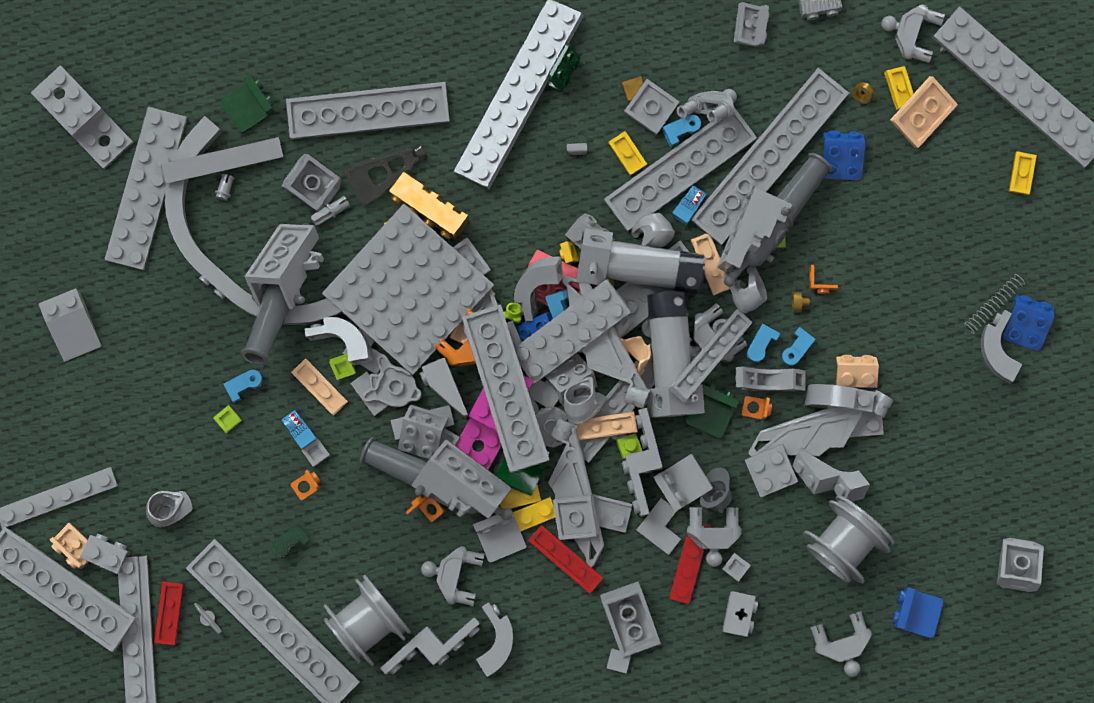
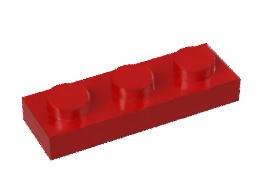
M162 583L154 643L176 645L184 584Z

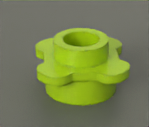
M518 303L508 304L506 311L503 312L505 319L514 322H520L521 316L524 315L521 312V305Z

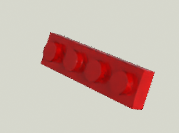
M702 523V526H704V528H710L711 526ZM686 535L669 599L686 604L690 603L704 549L700 548L688 535Z
M543 525L528 540L587 592L591 593L603 579L599 573Z

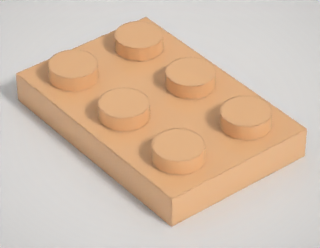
M929 76L890 121L915 148H919L958 104L934 77Z

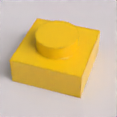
M568 241L561 243L560 255L562 260L568 264L579 262L574 243Z

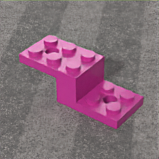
M523 376L529 392L534 381ZM483 388L469 414L470 419L455 446L489 471L502 445ZM477 440L484 443V449L480 452L473 450V443Z

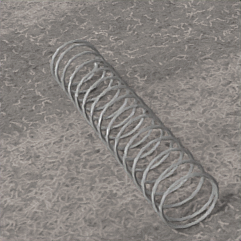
M1014 274V278H1012V279L1016 280V278H1015L1016 276H1015V275H1017V274ZM1017 275L1018 277H1020L1019 275ZM1020 277V278H1021V277ZM1010 278V281H1011V278ZM1021 278V279H1022V278ZM1022 279V281L1024 282V280ZM1016 280L1017 282H1019L1018 280ZM1007 281V282H1009V281ZM1012 281L1009 282V283L1013 284ZM1006 282V284H1007V282ZM1019 282V283H1020V282ZM1021 282V283H1020V286L1023 287L1022 284L1025 285V282H1024V283ZM1007 284L1006 287H1008V284ZM1013 284V285H1014V284ZM1003 285V286H1006V285ZM1014 285L1016 289L1019 290V288L1016 285ZM1003 287V289H1004V287ZM1008 287L1009 289H1011L1010 287ZM999 289V292H1000V289ZM1001 289V290H1003V289ZM1011 289V290H1012V289ZM1003 290V291H1005V290ZM1012 290V292H1013L1014 294H1016V293ZM1005 291V292H1006V291ZM996 292V293H998V292ZM1006 292L1007 294H1009L1008 292ZM995 293V295H996V293ZM998 293V294H1000V293ZM1000 294V295H1002V294ZM1009 294V297L1012 298V296ZM996 295L995 298H997V295ZM1002 295V296H1003V295ZM991 296V298L995 296ZM1003 296V297H1004V296ZM1004 297V298H1005V300H1006V301H1008V300H1007V298H1006V297ZM992 298V300H993V298ZM997 298L998 300H1000L999 298ZM988 299V304H987V305H989V299ZM990 300V301H992V300ZM1000 300V301H1001V300ZM992 301V302H994V301ZM1001 301V303L1004 305V303ZM994 302V303H995V302ZM984 303V307H980V310L981 308L986 309L985 304L987 303ZM995 303L997 307L1000 308V306L997 303ZM989 305L990 307H992L991 305ZM992 307V308H993V307ZM993 308V310H994L995 312H997V311ZM986 309V310H987V309ZM977 310V311H978V310ZM981 310V311H982V310ZM987 310L990 313V315L993 316V314L989 310ZM976 311V312H977V311ZM979 311V312H981V311ZM981 312L982 314H984L983 312ZM977 313L976 316H978V313ZM973 314V318H974V315H976V314ZM984 314V315H985V314ZM985 315V316H986V315ZM978 316V317H979V316ZM986 316V318L989 320V318ZM979 317L980 319H982L981 317ZM969 318V321H970V319H973V318ZM973 319L974 321H976L975 319ZM982 319V321H983L984 323H986V322ZM966 321V322H967V321ZM970 321V322H971V321ZM976 321V322H977V321ZM966 322L964 323L965 327H970L968 324H966ZM968 322V323H970V322ZM977 322L979 326L982 327L981 324ZM970 323V324H971V323ZM971 324L972 326H974L973 324ZM974 326V327H975V326ZM970 327V328H971V327ZM975 327V329L978 331V329ZM971 328V330L973 331L971 333L975 334L974 330Z

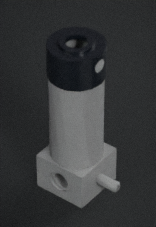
M585 228L577 282L600 285L606 279L698 295L704 276V255L613 241L612 232Z
M673 290L647 295L655 381V388L650 389L647 402L649 418L705 413L702 385H699L684 403L668 389L691 363L687 292Z

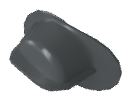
M720 467L712 469L706 477L713 486V489L700 496V504L704 508L724 513V509L731 503L732 493L729 488V473L726 469Z

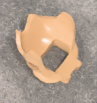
M641 336L626 340L621 338L620 340L627 353L639 362L636 369L641 376L651 356L650 344L646 345Z

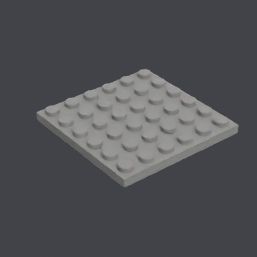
M403 204L322 294L413 375L436 350V344L440 345L439 341L441 339L445 340L463 320V314L468 315L466 311L468 309L472 310L494 284Z

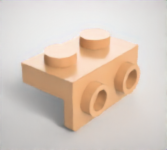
M843 355L836 357L837 386L877 388L879 365L876 357L871 355H863L862 357Z
M68 523L55 537L50 539L53 543L51 547L58 554H65L68 557L66 561L73 568L78 567L82 569L89 562L80 558L88 539L71 523Z

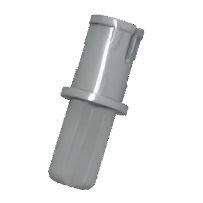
M342 196L332 204H326V207L313 214L311 219L318 226L331 217L335 218L336 214L349 208L350 204L346 201L345 196Z

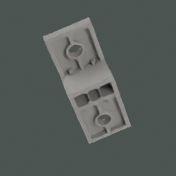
M61 65L31 92L104 170L134 143ZM58 89L65 90V96L62 99L55 98V92ZM103 136L110 138V144L106 147L101 146L99 143Z
M647 408L640 409L635 417L637 428H642L643 435L640 437L643 449L647 448V450L626 455L625 461H622L624 474H629L630 481L627 482L629 493H634L635 501L632 502L635 514L639 513L640 517L647 516L649 511L639 475L662 469Z
M474 617L445 644L429 627H425L380 669L385 674L396 673L402 667L400 663L405 658L408 661L418 653L415 650L417 647L433 665L436 663L441 665L449 658L447 653L452 649L457 651L465 644L462 640L466 636L471 638L480 630L478 626L481 623Z

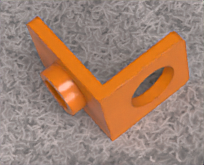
M814 265L809 267V290H817L818 294H829V290L838 289V285H814Z
M745 396L742 415L765 420L767 415L770 416L772 404L769 403L770 398L760 399ZM750 402L758 403L759 411L757 413H750L747 406Z
M306 470V474L291 483V487L300 500L305 499L320 489L318 483L321 481L315 472L310 473V471ZM302 481H307L310 484V489L306 493H302L298 489V485Z
M430 495L424 498L421 496L417 497L411 502L413 506L406 511L408 515L419 507L430 522L435 521L445 512L439 502L430 498ZM429 504H433L436 507V514H431L428 511Z

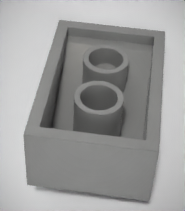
M73 289L39 303L44 320L64 362L102 347L81 292L78 289Z
M445 358L422 366L424 372H421L420 375L425 386L429 385L431 390L462 417L468 418L469 416Z
M639 582L600 595L622 657L661 644Z

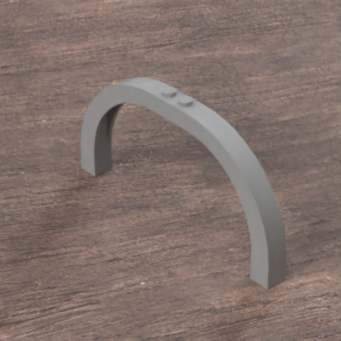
M204 116L183 140L172 161L202 155L222 133L221 130ZM189 179L166 184V216L174 241L181 253L201 274L199 279L207 286L211 283L216 288L214 292L222 299L227 297L240 309L256 317L260 307L252 299V295L240 288L201 252L192 238L185 213V194ZM326 298L315 303L294 306L293 309H289L283 324H315L323 322L324 317H337L343 314V312Z

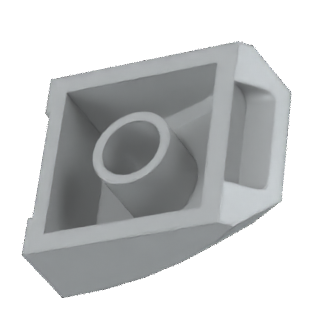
M304 154L298 159L295 166L284 179L282 187L316 211H320L326 207V204L331 202L340 189L341 178L310 155Z
M1003 539L997 584L1002 588L1026 592L1037 591L1042 579L1044 546L1027 540Z

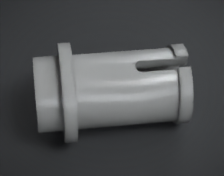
M227 174L221 175L218 190L215 191L216 198L227 201L231 195L229 193L234 177L229 175L226 183Z

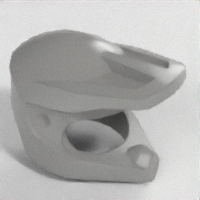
M660 213L643 217L631 229V235L634 238L644 233L641 245L655 248L664 247L675 235L670 222Z
M756 267L747 268V273L749 274L748 286L743 281L736 279L735 284L730 287L734 304L745 314L757 309L767 300L766 288Z
M586 377L570 385L564 393L566 416L573 424L586 423L601 410L606 402V396L595 392V383L592 377ZM579 388L590 390L583 395H573L574 391Z
M184 491L157 492L150 497L146 505L147 518L156 527H165L180 521L192 511L191 500Z

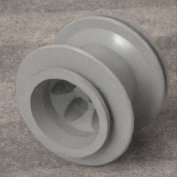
M837 495L835 497L836 501H829V505L837 514V517L820 537L811 532L804 531L803 534L810 543L806 548L821 564L843 581L849 583L851 581L850 578L859 583H864V578L856 570V567L873 547L885 553H890L889 546H893L895 542L888 532L865 511L845 497Z
M363 575L362 577L365 579L363 582L355 579L360 587L361 595L336 615L324 604V608L332 617L329 620L325 618L324 621L358 663L361 662L359 658L363 656L371 666H374L366 651L390 632L399 635L405 641V637L402 634L406 631L410 634L411 631L366 575Z

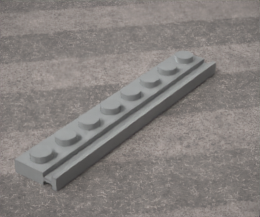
M652 342L650 344L651 356L647 366L644 368V373L641 375L647 389H651L655 385ZM636 360L634 365L637 368L639 362ZM619 380L606 396V402L601 410L593 418L632 412L636 406L624 402L630 383ZM611 436L581 440L580 446L584 460L589 463Z
M148 556L126 557L118 574L120 606L137 617L122 640L126 703H157Z

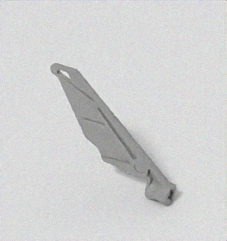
M570 276L563 277V284L567 286L569 306L593 290L589 283L577 282V279ZM571 281L579 283L581 294L569 284ZM612 326L583 347L581 351L586 355L589 369L630 383L624 402L644 409L649 399L650 389H647Z
M876 390L872 411L884 418L894 400ZM827 408L761 430L749 450V455L754 456L783 444L787 455H797L798 452L805 451L812 456H820L829 448L844 447L864 412L843 408ZM758 441H770L756 452L755 446Z
M566 416L559 417L551 434L555 439L566 443V447L548 482L555 493V499L592 495L577 433L578 425L570 422ZM598 517L597 522L600 535L597 537L574 539L585 555L586 563L590 567L596 564L604 548ZM591 545H593L596 551L594 559H590Z

